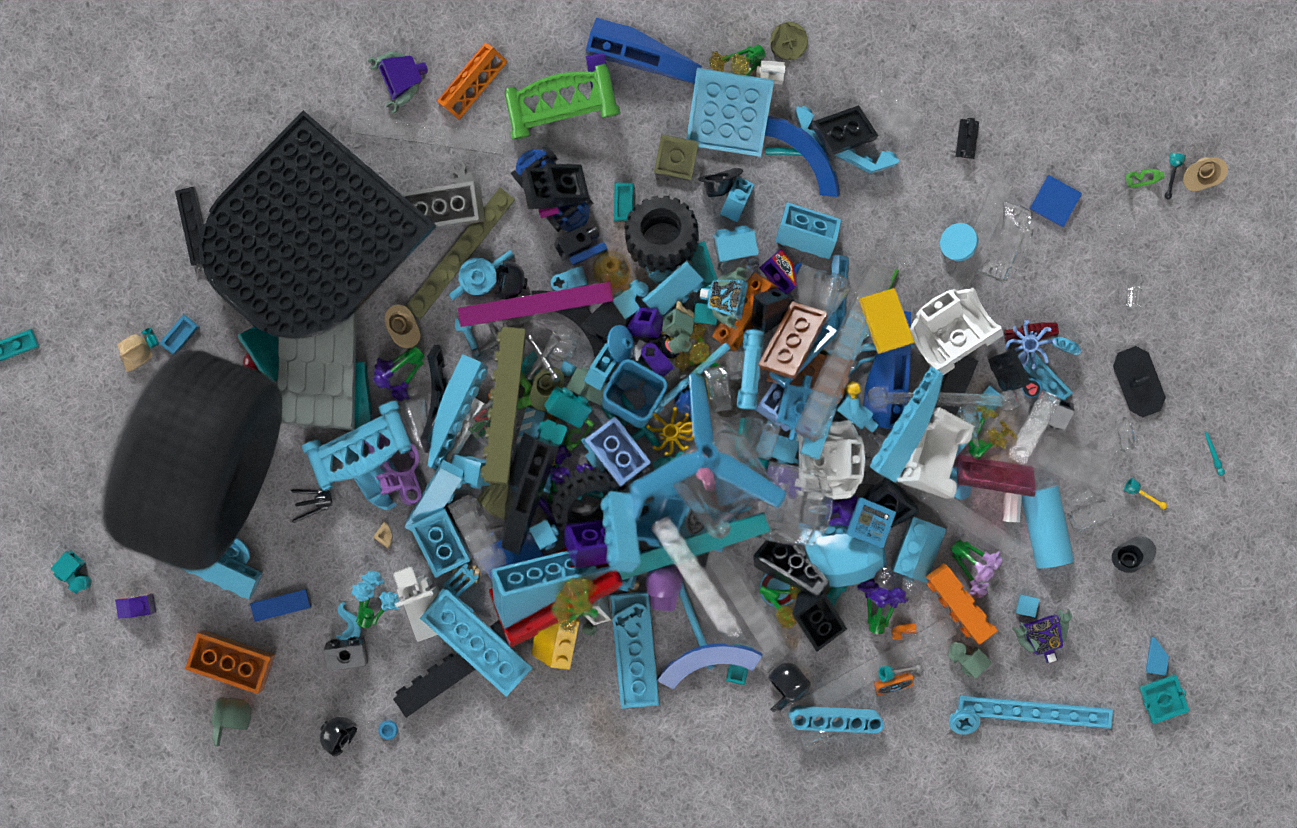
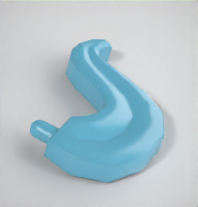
M342 602L338 606V614L348 623V628L343 632L342 636L337 635L336 638L347 640L354 636L360 637L362 627L356 623L357 617L345 610L344 605L346 602Z

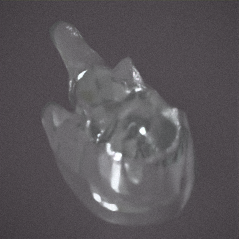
M961 406L956 417L974 426L972 440L976 447H980L977 430L982 425L979 421L978 412L973 406Z

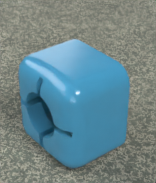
M630 359L624 360L620 363L617 370L614 371L604 390L602 406L608 412L638 428L644 427L649 423L663 399L667 382L663 377ZM642 381H645L641 392L645 396L646 406L638 410L629 409L627 411L626 406L622 402L621 392L624 393L630 388L638 389Z

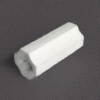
M1005 483V486H1015L1020 489L1004 488L1002 521L1020 522L1022 484Z

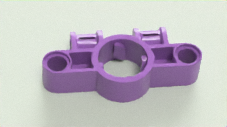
M380 433L378 447L382 450L384 446L388 447L390 445V440ZM364 440V443H367L370 454H373L375 451L374 447ZM412 443L410 446L411 450L408 451L409 460H412L409 470L406 468L399 472L394 471L389 467L390 463L387 460L380 465L384 473L376 476V480H379L382 489L381 495L399 491L402 502L408 506L417 503L421 499V490L414 472L419 462V454ZM408 491H412L415 494V500L408 499Z

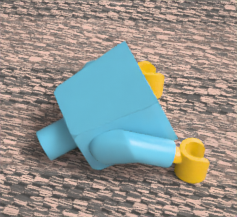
M854 381L846 383L845 390L847 394L837 405L836 410L859 428L866 427L869 431L874 432L879 423L872 418L873 413L859 403V398L855 395L861 392L859 384L854 383Z

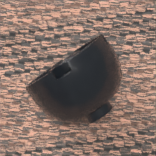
M502 260L503 265H499L497 271L499 290L498 292L495 291V296L500 299L516 298L521 294L522 289H526L528 279L525 278L524 271L518 264Z
M335 717L325 721L320 728V743L322 747L333 757L344 752L341 750L347 741L349 746L357 732L356 723L345 717Z

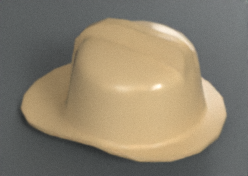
M1218 157L1199 159L1186 170L1183 177L1184 186L1190 191H1200L1220 184L1228 173L1227 164Z
M393 305L388 308L384 320L386 330L392 340L403 348H412L417 345L421 334L411 311L403 305Z
M137 334L131 335L117 344L120 351V359L123 360L127 372L144 364L153 355L146 340Z

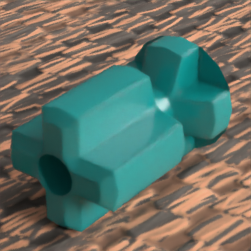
M147 328L141 332L143 335H147L145 340L149 348L159 345L156 335L151 334L153 332L152 328Z

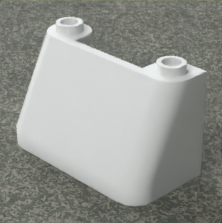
M934 408L918 447L915 448L897 481L943 498H954L957 484L954 480L949 479L958 447L971 440L974 426L942 408Z

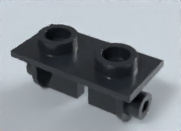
M975 118L960 119L955 157L975 158L979 121H975Z

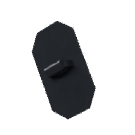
M1137 346L1118 352L1113 368L1129 410L1142 418L1161 411L1166 396L1149 352Z

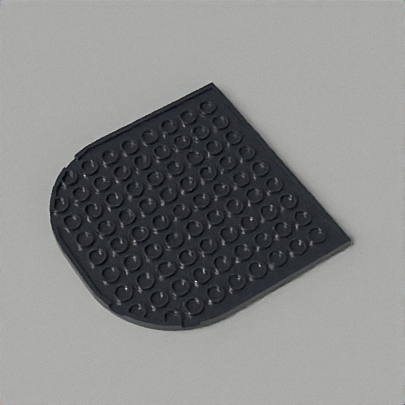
M303 110L213 203L206 223L202 225L199 240V256L201 266H203L206 278L212 288L250 324L273 336L301 339L323 334L346 321L437 226Z

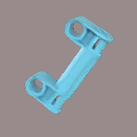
M747 330L744 332L743 349L745 354L742 383L737 396V407L752 410L757 408L760 375L758 364L762 355L764 331Z

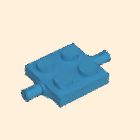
M804 375L802 386L796 387L788 384L784 390L776 422L791 428L788 439L790 441L797 442L798 433L801 430L814 433L824 395L810 389L813 378L811 376Z

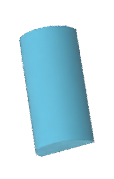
M1059 486L1022 493V504L1036 568H1051L1074 562Z

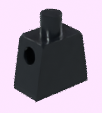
M581 226L558 237L554 247L561 260L565 261L571 256L589 248L592 240L600 235L595 226L587 230L584 226ZM581 236L583 242H579L576 238Z
M778 288L755 294L753 296L751 325L759 331H764L765 334L780 324L791 302H794L792 294H785Z
M613 302L602 303L580 327L601 343L606 344L611 328L617 325L625 326L627 322Z

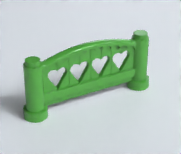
M607 65L595 66L596 70L594 72H566L551 75L533 82L519 91L516 87L505 89L506 93L504 94L512 131H510L512 140L529 137V128L596 111L601 112L602 118L621 114L619 106H616ZM591 81L593 88L588 100L578 87L581 83L587 84V82ZM570 86H574L575 92L571 104L561 95L560 91L562 88L568 89ZM555 90L557 96L553 108H551L542 96L545 92L550 93ZM534 95H538L539 101L535 113L525 104L526 97L532 98Z

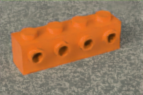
M756 272L747 280L748 287L742 319L735 322L737 329L720 323L716 326L712 335L720 343L724 344L726 342L731 347L730 349L736 352L743 343L744 332L753 328V325H751L753 296L773 288L779 289L775 284Z

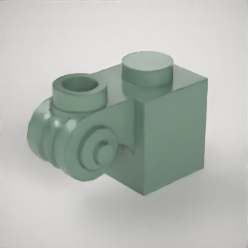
M677 308L664 316L662 332L674 338L668 343L669 349L673 353L681 351L687 353L692 346L689 338L693 333L694 318Z
M959 641L953 642L950 645L948 656L954 663L959 661L963 666L961 670L968 677L972 675L976 679L992 664L979 648L975 647L970 653L966 654L967 649L963 643Z

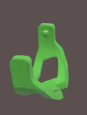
M1145 169L1140 174L1130 172L1125 178L1127 187L1135 188L1157 183L1164 179L1165 176L1163 171ZM1145 173H1154V179L1146 182L1133 184V180L1130 178L1136 176L1137 179L1142 180Z
M586 418L584 421L589 427L576 443L569 439L573 433L580 434L581 428L571 429L567 434L565 444L570 451L575 449L581 443L580 439L585 438L594 427V423L590 419Z

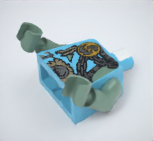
M737 268L736 271L729 272L719 277L718 280H714L711 289L702 288L700 291V299L709 300L708 308L712 309V314L721 323L737 329L735 326L736 320L742 319L748 283L743 281L748 280V277H744L745 271H748L746 268Z

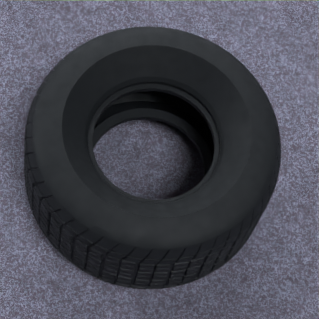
M184 350L169 357L157 369L139 394L114 448L105 479L102 499V521L108 536L119 546L184 571H202L216 564L228 551L243 528L271 464L282 420V395L278 385L262 372L206 351Z

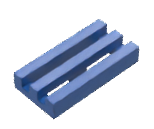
M602 242L571 256L570 260L574 266L608 251L605 242Z

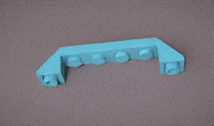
M797 106L794 113L798 126L810 134L826 150L813 128L811 130L808 129L814 117L812 110L805 106ZM854 149L835 154V156L869 174L896 166L899 162V159L896 158L897 155L890 151H882L875 164L872 163L873 160L871 158L855 154L856 151Z

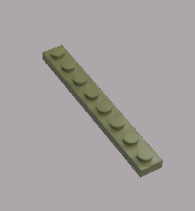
M502 188L496 191L483 208L485 221L470 224L406 307L419 319L423 318L460 271L461 266L471 257L515 201Z

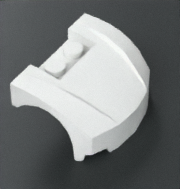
M974 288L959 291L952 289L933 298L916 313V318L910 327L914 342L928 365L944 374L955 368V362L983 344L989 346L1003 336L1002 328L984 310Z
M847 420L831 423L819 460L800 453L807 431H799L797 441H799V479H795V499H844L852 497L858 485L862 482L865 467L863 440L858 435L852 422Z

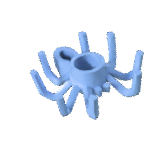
M1026 319L1024 321L1025 336L1017 330L1016 326H1013L1014 333L1022 340H1009L1005 345V349H1008L1011 343L1021 344L1015 350L1018 352L1024 349L1018 354L1023 367L1027 365L1029 352H1031V366L1035 369L1036 350L1041 352L1045 363H1048L1045 351L1038 346L1048 343L1056 344L1057 341L1054 339L1038 341L1046 331H1051L1050 327H1045L1037 337V333L1035 332L1033 335V331L1029 335V320Z

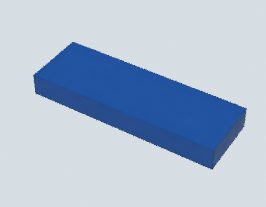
M307 589L250 603L254 622L311 608Z

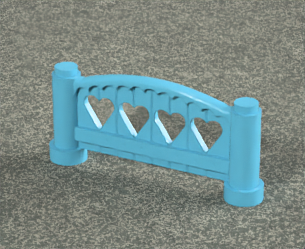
M397 401L388 402L380 406V417L324 445L321 444L320 440H313L301 446L304 454H307L319 488L322 491L332 489L333 482L356 478L376 469L397 451L403 454L411 450L410 440L398 412L400 408ZM380 433L390 440V445L388 447L384 446L382 450L378 447ZM364 440L375 449L374 453L368 454L367 457L363 456ZM349 448L359 455V460L357 462L353 461L351 465L347 463ZM333 456L344 464L343 468L337 469L336 472L332 471Z

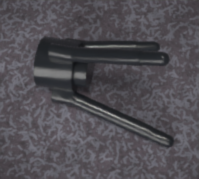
M322 489L291 490L292 493L318 494L314 496L315 499L295 503L296 507L316 504V507H319L293 519V523L321 511L329 510L328 507L333 505L330 491L325 492Z

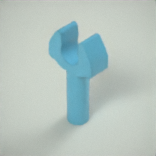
M456 318L455 328L457 331L464 332L471 350L479 348L471 331L472 326L461 327L460 321Z

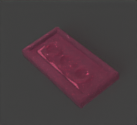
M964 455L957 456L958 485L1035 497L1036 486L1034 468L1032 466L983 458L979 460Z

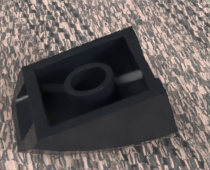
M887 477L872 488H869L864 496L865 500L896 512L891 528L902 524L919 512L918 507L908 494Z

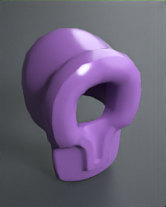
M672 564L649 571L646 576V589L648 595H650L651 607L654 610L674 611L677 595L682 587V573L679 568Z

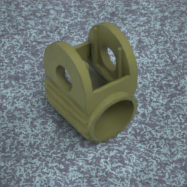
M490 483V486H486L477 498L481 505L495 518L499 516L503 520L505 519L508 485Z

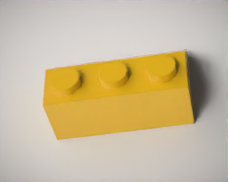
M566 616L562 621L538 632V635L534 636L531 655L550 668L570 670L580 622L579 617L566 627L561 628V625L569 619Z

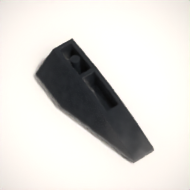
M523 432L510 468L501 548L520 555L560 447L527 432Z

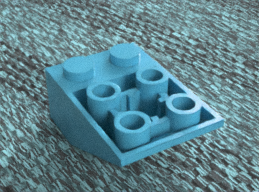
M746 225L734 227L735 231H728L727 229L716 230V234H713L712 238L718 260L725 261L757 255L758 248L755 231Z

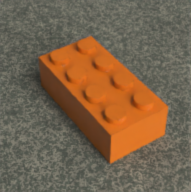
M202 630L196 634L185 670L259 694L264 690L276 654Z

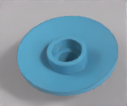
M622 325L612 327L607 339L611 357L617 363L631 360L634 354V341L630 331Z

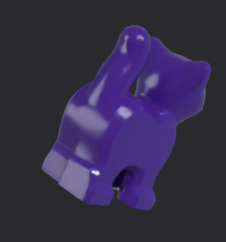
M856 495L851 499L841 501L827 500L824 506V516L828 517L838 513L840 517L831 519L829 521L830 526H849L858 502Z

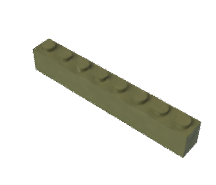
M502 327V332H498L497 343L500 344V349L495 353V362L498 363L497 370H493L492 381L496 383L495 389H491L490 394L493 408H489L488 420H491L490 427L486 428L485 438L489 439L488 447L484 446L483 458H486V466H482L481 477L484 478L485 483L508 485L526 338L525 329Z

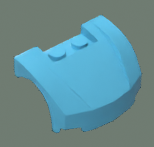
M818 522L800 526V536L807 558L828 579L830 587L848 586L867 581L875 577L877 571L886 567L885 548L881 549L846 535L849 526L829 525L819 528Z

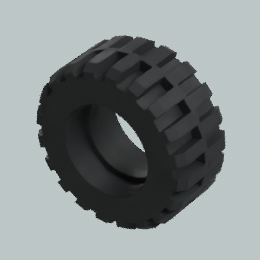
M664 195L663 198H658V196H652L653 199L651 200L646 198L642 200L641 205L636 204L633 207L634 212H629L628 220L625 221L624 233L628 253L631 254L634 262L638 261L639 266L642 268L647 266L648 271L655 272V269L659 270L660 273H665L667 269L675 271L677 266L683 265L686 260H691L694 256L693 252L697 251L699 232L695 213L693 210H689V206L685 202L681 204L680 199L675 197L670 199V196ZM660 223L673 225L680 231L679 236L674 241L665 245L652 244L644 238L645 232L650 227Z

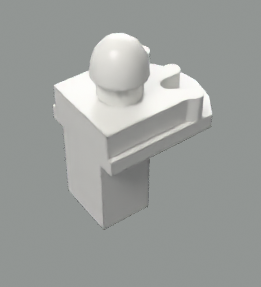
M641 340L638 343L634 342L632 359L636 363L641 356L642 347L647 344ZM646 347L647 352L645 354L653 357L655 349Z

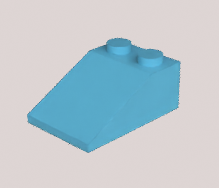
M445 509L410 525L435 577L470 561L471 556Z

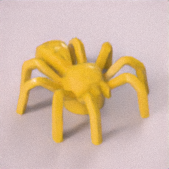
M676 407L673 408L670 424H667L657 413L653 414L655 419L665 426L664 428L646 426L653 432L663 431L659 435L663 436L661 439H665L661 446H653L652 448L655 451H659L670 441V451L664 453L667 456H670L674 451L673 441L676 442L681 450L687 451L688 446L683 447L678 438L686 441L694 440L692 421L685 423L689 418L688 413L685 414V418L682 421L674 424L677 414ZM680 433L685 435H691V437L680 435Z

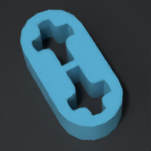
M635 602L618 611L613 616V626L618 630H625L643 620L647 612L645 605L641 602ZM635 607L643 609L641 616L638 614L631 616L630 614L634 613ZM619 616L621 618L629 617L624 621V625L616 623Z

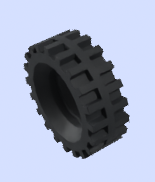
M584 467L583 472L578 473L576 469L573 471L574 475L571 477L565 475L563 477L564 482L555 485L557 491L551 492L553 500L549 501L550 511L559 530L563 531L564 535L565 525L604 519L601 502L590 511L583 513L573 512L571 505L576 498L590 491L602 492V500L610 491L624 493L621 486L618 485L608 470L604 469L601 472L599 467H594L593 471H590L588 467Z

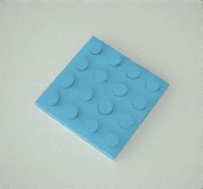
M697 68L686 139L699 141L698 147L761 157L774 80Z

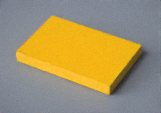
M895 288L859 299L878 354L914 343Z

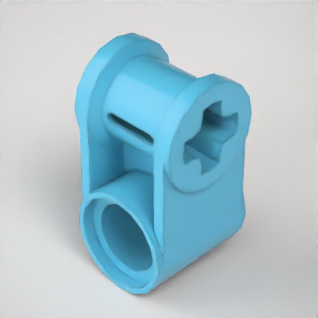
M583 266L557 274L552 277L550 282L553 291L588 285ZM557 279L565 282L560 289L558 286H554Z

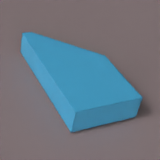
M1151 637L1145 672L1166 676L1169 656L1157 639Z

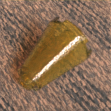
M605 251L598 255L593 263V276L598 283L610 282L611 288L620 287L629 278L630 263L618 251ZM614 264V267L609 269L607 265Z

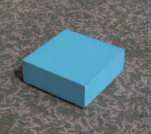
M1019 594L1015 613L1035 618L1039 599Z

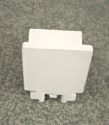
M412 567L395 572L393 575L398 586L397 593L399 597L403 596V599L395 603V606L404 605L416 640L419 642L438 635L426 623L420 620V617L439 594V587L430 588V585L433 584L431 576L425 578L422 575L416 578ZM416 584V585H415V589H416V590L413 591V588H412L411 585Z

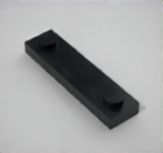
M189 187L176 190L175 195L191 266L201 265L199 240L203 220L196 188Z

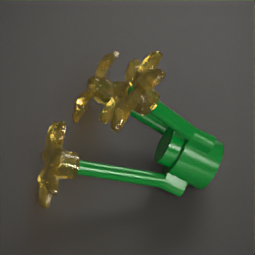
M975 405L976 411L982 413V418L973 438L968 443L971 446L968 451L974 458L980 460L993 445L996 448L1000 445L1005 449V444L1008 441L1003 438L1004 436L1006 437L1010 434L1017 440V435L1010 429L1009 425L1000 420L999 423L1004 429L999 433L994 427L992 431L987 430V433L990 435L988 438L990 442L988 444L981 439L976 441L985 419H988L989 416L996 418L999 414L994 412L993 409H987L984 405Z

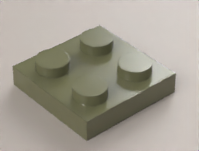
M661 134L654 173L691 180L699 141Z

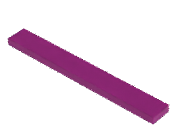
M610 282L460 307L458 308L460 326L467 327L612 302L613 295Z

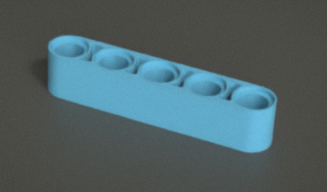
M794 706L788 713L794 728L798 730L879 733L884 728V721L879 713L871 709ZM802 716L801 719L795 720L796 717ZM816 717H821L818 721H814ZM838 717H839V720H838V721L833 722V720H834L835 718H838ZM877 719L875 723L870 724L872 720Z

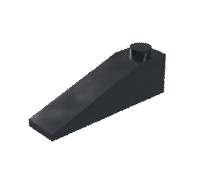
M777 528L772 531L753 555L754 567L777 580L816 597L821 594L829 583L828 579L816 565L812 564L806 557L804 551H801L795 544L792 537Z

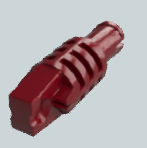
M1048 322L1028 324L1029 335L1031 331H1033V335L1036 332L1037 337L1045 327H1050L1051 331H1046L1040 340L1050 338L1059 334L1058 324ZM1024 325L1021 328H1017L1025 336ZM1013 329L1004 330L1005 342L1011 339H1021L1014 333Z

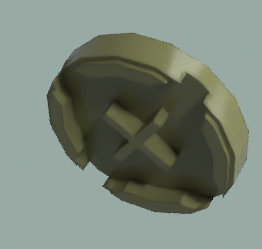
M785 22L776 26L770 38V46L773 53L780 59L787 61L795 60L802 56L808 45L806 31L802 26L794 22Z

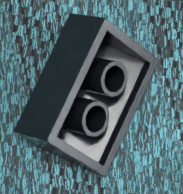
M802 590L798 592L792 615L815 651L818 652L846 631L847 627L824 591L818 597Z

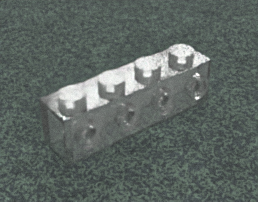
M467 495L448 505L482 575L491 573V569L506 565L505 559L507 557L504 551L498 548L496 544L498 539L495 533L489 531L487 527L489 521L484 514L481 515L478 509L481 506L477 498Z

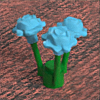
M372 570L361 576L363 582H358L357 585L352 586L351 594L359 600L356 623L362 628H369L372 624L376 625L384 611L399 609V607L395 606V603L399 601L398 595L393 592L381 593L379 598L382 600V606L376 616H374V611L368 608L370 598L374 596L375 586L385 582L379 572Z

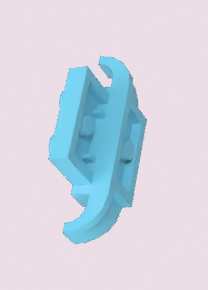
M349 448L347 463L351 465L353 461L357 462L359 460V455ZM388 459L390 463L389 467L394 471H397L391 460ZM380 466L362 476L353 478L367 501L384 510H390L397 506L388 494L381 495L382 489L379 480H376L377 475L384 473Z

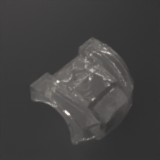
M769 461L766 479L786 492V496L778 508L767 503L765 516L770 532L756 537L790 545L814 546L820 535L825 534L832 513L833 491L829 487L827 473L824 470Z

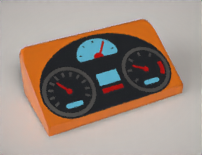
M911 673L895 676L893 680L887 682H874L877 696L914 686V678Z

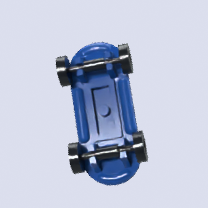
M547 144L542 147L543 151L532 149L519 157L516 163V170L510 174L521 188H523L521 174L525 168H544L546 164H556L555 162L558 158ZM589 198L586 201L558 207L559 213L548 216L546 219L557 232L561 230L571 232L581 226H585L589 219V207L594 203Z

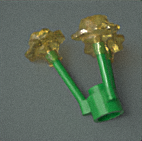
M759 44L754 47L749 46L731 55L721 56L717 51H713L712 56L709 58L710 68L724 72V64L731 59L730 67L734 73L749 76L761 64V60L766 57V53Z

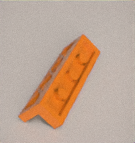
M484 43L439 97L437 102L460 120L508 61L494 47ZM496 56L500 62L496 67H491V60ZM486 72V79L483 82H478L480 73ZM469 87H474L473 95L466 97V90ZM462 101V108L458 113L455 112L452 107L456 102Z

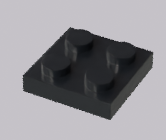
M1015 348L987 359L1004 394L1031 384Z

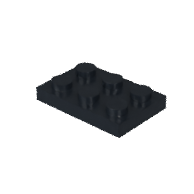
M859 105L815 120L811 124V127L830 156L874 141L879 136Z

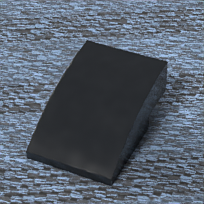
M546 164L544 168H525L521 174L528 209L561 207L586 201L590 198L581 164Z

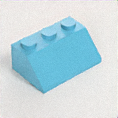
M787 202L775 242L802 252L817 255L818 257L830 259L837 241L841 219Z
M686 261L649 293L643 301L650 308L658 309L663 318L674 310L673 308L676 307L677 301H680L683 305L690 299L688 297L689 294L693 291L697 293L704 287L702 283L705 280L692 264Z
M913 516L909 518L891 570L927 583L928 580L925 576L931 573L946 529Z

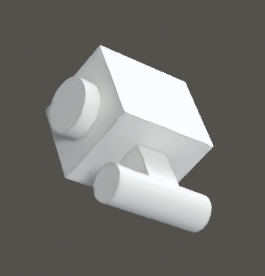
M761 61L760 66H757L756 77L772 79L774 84L782 85L785 62Z

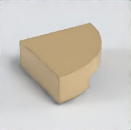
M384 522L373 538L386 548H389L392 543V531L389 525Z

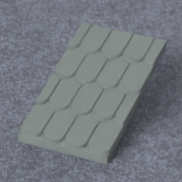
M356 312L339 326L320 335L301 339L279 337L278 387L282 395L281 424L354 430Z

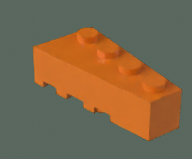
M941 564L925 576L929 581L926 585L933 593L937 592L940 596L938 601L944 608H949L951 611L949 613L950 617L955 623L959 622L962 628L960 630L966 638L970 636L980 645L998 631L994 625L986 620V614L978 606H975V600L966 590L964 591V586L946 564Z

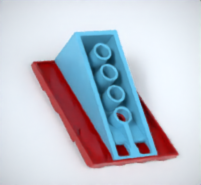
M565 547L552 555L491 569L493 588L489 589V595L511 648L538 635V632L562 621L564 617L575 613L554 612L552 610L553 608H577L557 598V595L560 594L577 603L580 601L569 585L568 579L572 580L582 597L584 581H588V602L591 605L594 604L595 600L618 590L622 586V580L616 570H610V563L575 568Z

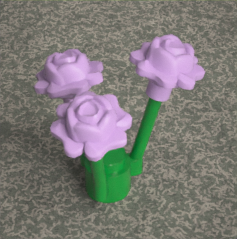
M959 539L950 549L954 553L952 557L957 560L970 580L969 583L972 588L969 594L977 599L982 598L988 593L986 587L989 583L983 584L978 582L981 580L989 581L993 577L994 570L1000 567L1003 560L1000 556V551L990 555L975 548L966 541L964 543ZM970 550L982 556V559L987 561V564L982 565L969 555ZM960 557L962 559L966 557L972 564L975 565L974 568L977 570V575L975 579L972 577V575L970 574V572L968 571Z

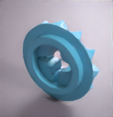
M1063 337L1053 338L1057 342L1056 344L1052 343V345L1059 350L1073 355H1078L1082 351L1077 343Z
M964 708L962 711L956 710V713L951 714L949 719V726L952 731L962 735L973 733L980 725L979 715L974 713L973 709L966 710ZM966 718L968 719V722H967V721H964L963 723H961V719H962V720H965Z

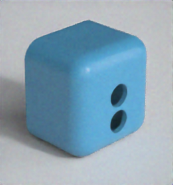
M673 484L651 495L653 499L649 503H645L646 498L640 499L630 490L629 494L632 495L637 539L644 540L649 546L659 547V543L667 544L674 541L688 507V501L677 486ZM648 506V512L641 515L642 507Z

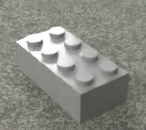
M475 181L400 193L436 224L437 227L435 229L485 221L480 183Z

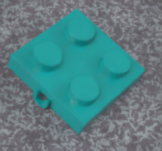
M1175 674L1139 687L1144 701L1143 704L1146 707L1145 710H1147L1152 724L1190 711L1185 699L1186 692L1181 688L1178 677Z

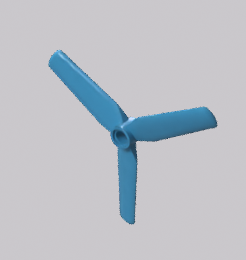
M689 374L692 430L697 451L677 457L632 484L630 487L634 495L644 499L696 474L700 468L708 467L719 478L776 508L780 507L786 496V492L735 458L718 452L717 447L713 444V430L705 378L699 374Z

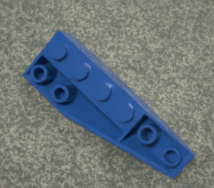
M600 18L595 19L586 46V55L588 56L604 53L606 61L695 84L697 68H702L700 64L633 27Z
M903 311L910 328L911 312ZM911 344L881 354L877 352L865 384L863 406L873 413L872 418L879 423L878 427L893 429V425L898 421L904 407L907 405Z

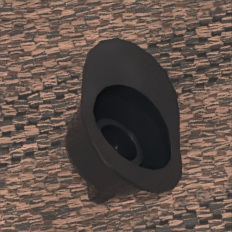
M733 168L716 174L701 176L698 180L704 182L708 197H718L727 194L732 188L733 178L739 176L744 171L741 168Z
M1137 536L1115 548L1111 555V561L1118 570L1125 573H1133L1154 560L1156 546L1149 538Z

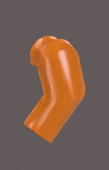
M900 624L891 630L892 639L901 640L902 633H916V624Z

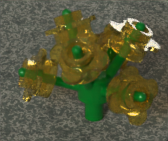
M570 578L565 582V587L562 588V591L557 593L555 598L556 604H553L552 613L555 618H558L559 626L563 631L574 633V627L577 626L575 619L580 615L586 616L588 614L596 618L599 611L593 609L588 600L589 596L597 590V586L593 584L592 580Z

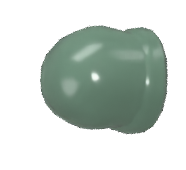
M219 697L216 700L212 715V725L214 726L212 740L214 741V746H220L223 728L248 729L251 720V708L246 701L238 698Z

